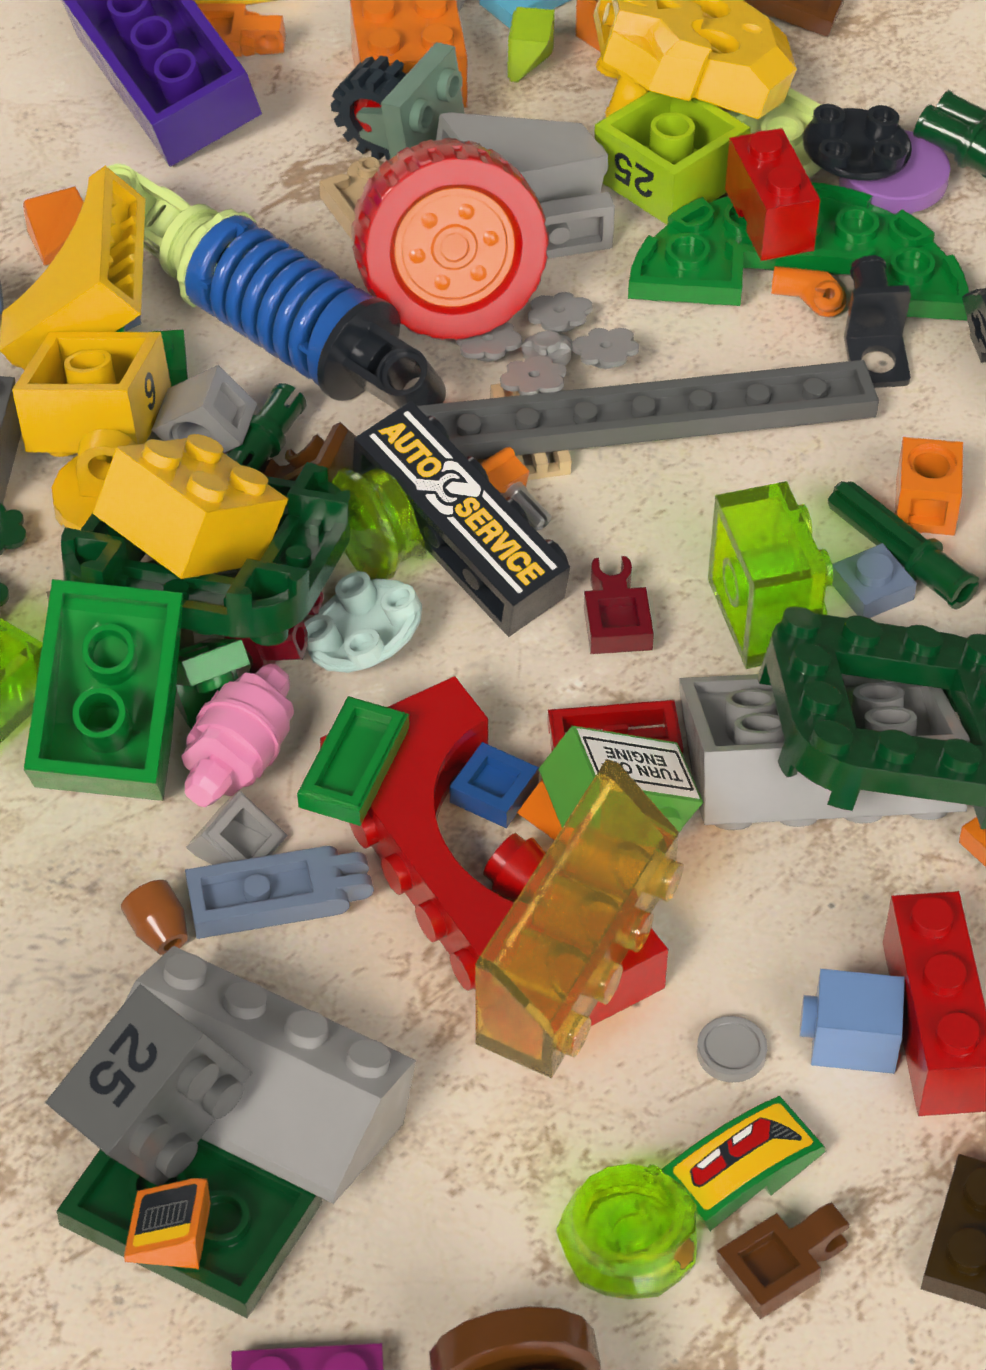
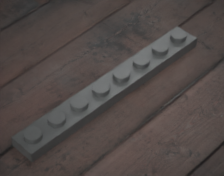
M865 360L417 407L427 417L430 415L434 416L441 422L449 435L450 441L465 457L471 456L479 460L487 459L506 447H511L516 456L873 418L877 415L879 399Z

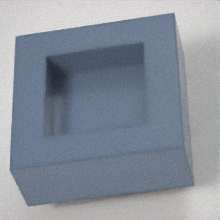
M883 543L831 564L829 581L857 616L871 618L914 600L917 583Z

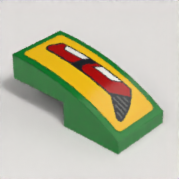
M777 1096L722 1125L681 1153L661 1170L667 1181L708 1230L711 1231L762 1189H765L772 1196L824 1154L826 1149L782 1097Z

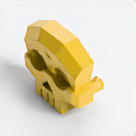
M598 0L593 13L601 52L600 58L596 62V69L605 76L618 79L609 106L606 107L605 117L610 116L647 94L648 91L686 101L695 98L755 119H760L784 102L797 70L787 36L767 16L744 0Z

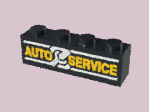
M410 401L354 438L353 472L508 637L565 598L570 565L564 551L553 540H545L529 524L527 515L518 502L510 497L504 498L489 482L486 471L475 458L471 456L465 457L450 441L446 429L437 418L431 415L427 417Z

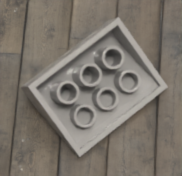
M758 674L679 678V692L692 777L704 802L699 807L704 825H715L725 830H741L751 826L752 823L779 821L788 826L803 827L814 824L817 819L845 818L855 823H872L880 820L882 816L910 815L917 819L935 820L944 817L950 812H967L966 804L860 790L853 811L827 805L831 794L830 790L813 783L799 772L795 776L786 777L779 767L778 759L785 738L771 685L759 684ZM841 674L857 728L875 731L893 729L905 732L910 736L945 741L948 739H962L970 742V738L941 688Z

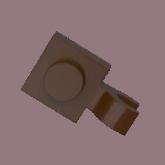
M832 1202L820 1207L791 1229L776 1213L718 1249L717 1265L761 1320L820 1282L821 1267L817 1262L826 1261L847 1247L848 1242L841 1233L849 1229L850 1224Z

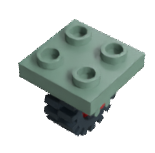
M436 42L407 74L402 71L404 63L395 60L389 66V60L386 56H379L376 60L371 56L362 63L360 62L338 85L332 95L335 99L331 103V111L339 113L334 118L337 127L345 126L347 128L343 137L348 142L353 138L359 142L356 150L364 154L367 149H370L371 157L377 160H381L384 155L386 160H390L399 151L407 147H413L420 142L431 139L436 141L440 114L449 112L464 113L461 91L463 80L462 74L458 70L455 46Z

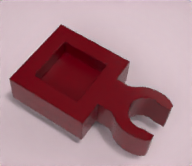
M627 556L621 557V572L616 575L603 573L600 569L599 558L592 560L591 587L593 590L584 591V614L590 654L653 650L654 632L646 587L631 588L632 564Z

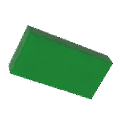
M348 696L297 793L298 808L361 826L409 730V714Z

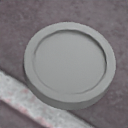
M725 1016L712 1020L700 1032L697 1043V1057L701 1067L710 1076L725 1082H742L757 1075L764 1066L767 1054V1041L763 1032L753 1022L741 1017Z

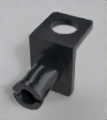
M863 256L856 259L850 266V275L855 289L852 291L844 332L848 361L862 360V357L868 352H884L893 359L894 367L884 373H875L868 370L874 388L907 386L911 376L904 346L903 330L911 298L910 287L907 285L889 286L886 261L879 256Z

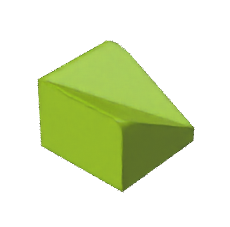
M517 7L514 10L508 37V78H510V82L520 81L552 54L554 49L555 10Z

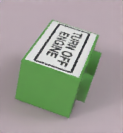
M571 726L539 767V772L563 830L669 844L704 803L676 742Z

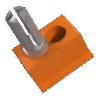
M511 447L502 449L480 463L487 473L489 482L504 498L510 497L519 503L527 515L528 522L535 530H542L550 523L551 515L527 491L526 485L529 470L515 456V452Z

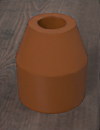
M154 880L145 883L129 893L123 900L121 910L135 935L158 954L164 955L171 947L180 948L186 943L188 934L185 911L168 881Z

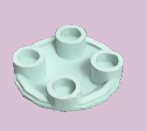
M365 572L350 573L337 583L335 588L336 594L320 608L319 614L304 623L308 632L307 650L312 661L327 671L349 673L371 668L392 657L410 641L421 622L422 603L414 588L409 584H404L399 580H371Z

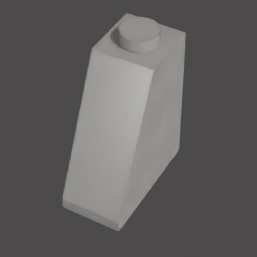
M452 112L440 114L436 141L444 138H456L464 142L470 140L481 144L485 149L496 151L527 180L539 203L601 193L603 178L608 170V154L582 123Z

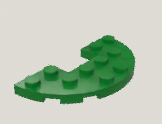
M811 182L820 198L814 251L761 261L746 232L747 222L744 217L738 216L729 196L709 203L703 197H700L668 216V225L654 237L648 235L644 240L631 267L628 299L741 306L743 268L774 270L775 266L827 271L830 274L850 275L851 264L856 259L868 255L879 256L886 261L889 286L907 285L910 287L911 298L906 317L967 321L962 296L969 293V288L965 275L955 256H947L934 242L935 233L920 220L903 209L895 215L885 209L872 205V195L826 183Z

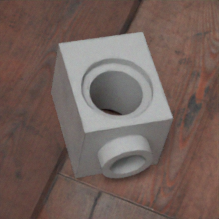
M217 365L168 388L152 431L163 441L187 438L191 434L204 435L219 442L224 448L223 453L242 445L257 403Z

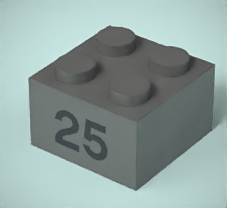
M139 984L45 1103L108 1156L156 1186H162L169 1178L176 1177L189 1166L198 1149L197 1142L216 1119L223 1118L234 1109L242 1097L244 1091L243 1084L253 1072L147 988Z

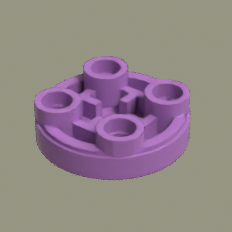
M904 130L911 141L912 153L908 164L901 171L890 177L878 180H853L839 176V186L872 195V205L885 209L895 215L902 209L913 215V212L924 210L937 203L943 197L948 186L950 162L943 149L922 138L913 136L912 131Z

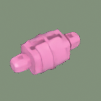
M276 664L265 665L255 674L245 672L236 681L224 684L220 691L217 690L211 701L205 703L198 713L196 724L186 738L187 747L181 755L184 766L190 770L185 780V794L198 806L207 807L214 804L223 795L233 796L242 787L252 785L257 777L260 779L265 769L273 764L280 753V745L290 730L289 721L294 715L292 702L286 698L290 689L289 675Z

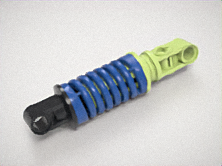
M113 164L107 166L145 198L144 249L159 259L162 269L167 274L179 281L180 296L187 304L193 308L198 306L274 357L279 358L286 365L295 368L297 372L306 378L313 379L322 392L334 400L346 401L366 390L395 410L410 401L416 406L444 403L446 388L443 380L419 350L399 339L400 318L397 309L384 299L375 298L360 288H356L355 285L346 279H340V276L329 268H324L323 265L313 258H308L306 254L297 248H293L283 239L276 238L267 229L258 228L255 219L246 212L238 213L233 209H228L218 213L205 204L191 206L173 191L156 185L127 165ZM420 377L414 386L404 390L409 381Z

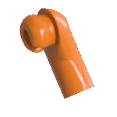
M774 267L771 294L800 297L817 315L823 317H833L841 313L845 308L847 302L846 293L836 279L827 271Z

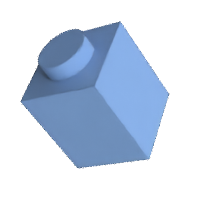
M820 969L816 996L803 995L801 1008L800 1037L812 1038L811 1065L895 1074L903 1033L904 977Z

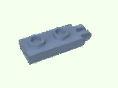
M322 846L185 869L196 938L201 939L343 914L349 909V902L366 899L374 892L372 879L367 874L369 866L366 855L361 852L338 855L335 847Z

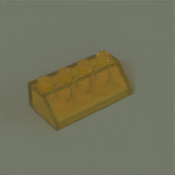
M609 759L605 760L475 963V1044L549 1078L553 1077L565 1055L574 1058L582 1049L591 1026V1018L589 1017L598 1001L607 1004L611 1000L622 976L623 966L621 963L629 949L634 952L641 950L653 924V909L659 899L666 902L670 901L677 890L683 874L684 865L676 861L679 832L619 763Z

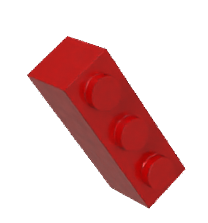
M960 892L892 895L883 937V948L889 975L904 977L902 1041L918 1116L986 1112V1007Z

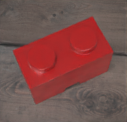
M783 128L730 137L725 190L738 216L745 218L747 222L746 232L760 260L814 251L820 198Z

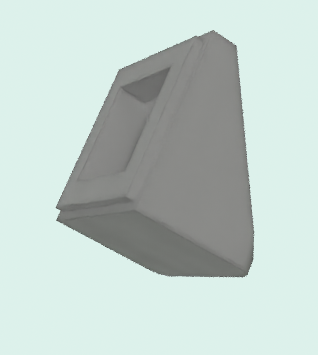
M239 791L218 809L186 848L196 857L211 865L272 855L288 835Z

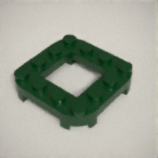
M309 462L305 464L296 481L267 477L268 485L287 497L288 501L276 529V535L260 561L247 559L236 578L206 574L180 579L163 565L141 562L146 553L92 513L81 530L65 527L62 532L63 580L183 593L181 628L189 629L202 635L217 634L229 637L250 638L253 642L264 646L278 645L288 638V629L299 624L308 615L350 541V490L342 491L339 487L328 481V468Z
M793 606L786 608L781 621L773 629L758 674L759 684L772 686L785 738L778 759V764L786 777H792L799 772L813 783L831 791L827 805L853 811L860 790L973 805L980 828L986 829V635L972 634L965 638L954 634L937 632L924 625L904 627L877 623L864 616L844 618L816 614L803 607ZM841 674L941 688L954 712L958 713L960 722L970 738V742L962 739H948L945 741L910 736L905 732L893 729L875 731L857 728Z

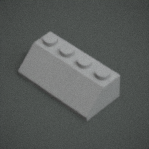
M175 946L171 947L135 981L126 998L127 1000L139 984L143 985L253 1072L243 1084L244 1091L242 1097L234 1109L223 1118L216 1119L201 1139L333 1204L404 1124L415 1068V1059L393 1050L379 1041L372 1040L340 1025L315 1011H311L266 990L256 983L249 982L213 965L197 955L190 954Z

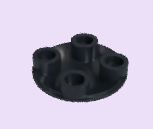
M834 104L819 105L814 109L812 121L807 125L803 134V146L809 158L825 171L847 179L864 181L890 177L901 171L908 164L912 153L911 141L907 133L898 125L900 119L898 112L884 105L873 106L869 110L841 108Z

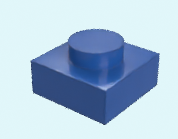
M482 742L450 785V803L507 829L517 815L518 810L539 783V767Z

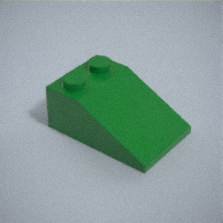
M52 579L24 763V771L35 788L164 801L173 735L183 593Z

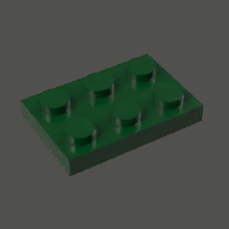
M200 1139L197 1142L198 1149L189 1166L176 1177L169 1178L164 1184L192 1178L208 1180L211 1205L199 1269L136 1264L248 1318L321 1206L322 1198ZM100 1149L56 1210L59 1225L124 1257L137 1191L158 1186L114 1160Z

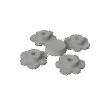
M560 292L554 297L548 295L539 296L531 301V311L528 313V320L533 324H541L542 328L546 331L528 337L523 343L522 336L514 332L513 325L507 322L483 335L456 340L457 344L460 345L463 357L480 361L501 359L507 351L516 350L521 346L525 361L509 363L507 365V372L500 377V386L504 390L518 391L520 395L560 391L564 387L565 365L569 363L572 351L581 356L582 363L602 369L621 366L626 363L627 356H633L639 352V344L634 341L633 332L626 328H615L610 331L605 328H595L589 331L588 336L578 337L573 342L568 336L561 334L574 329L576 326L585 324L586 315L592 312V302L589 299L583 297L574 298V295L569 292Z

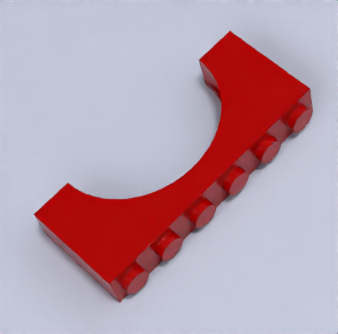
M456 676L388 706V708L409 714V730L361 826L349 824L358 843L365 849L372 847L381 859L384 876L392 890L397 895L405 893L413 903L417 921L425 936L431 942L439 940L450 955L452 970L461 986L467 991L475 989L483 1000L487 1018L497 1036L503 1041L511 1039L525 1060L665 989L668 948L631 901L607 910L582 914L551 913L514 903L492 892L475 880L454 858L440 833L437 817L441 805L450 791V785L482 742L488 744V717ZM327 735L320 738V748L323 745Z

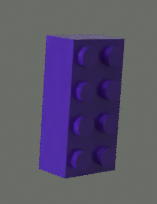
M62 0L77 37L169 167L262 115L246 70L193 0Z

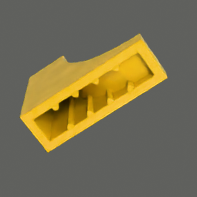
M106 165L89 177L88 188L80 214L70 235L54 260L23 295L2 311L0 352L16 367L26 369L49 332H116L141 315L145 198Z

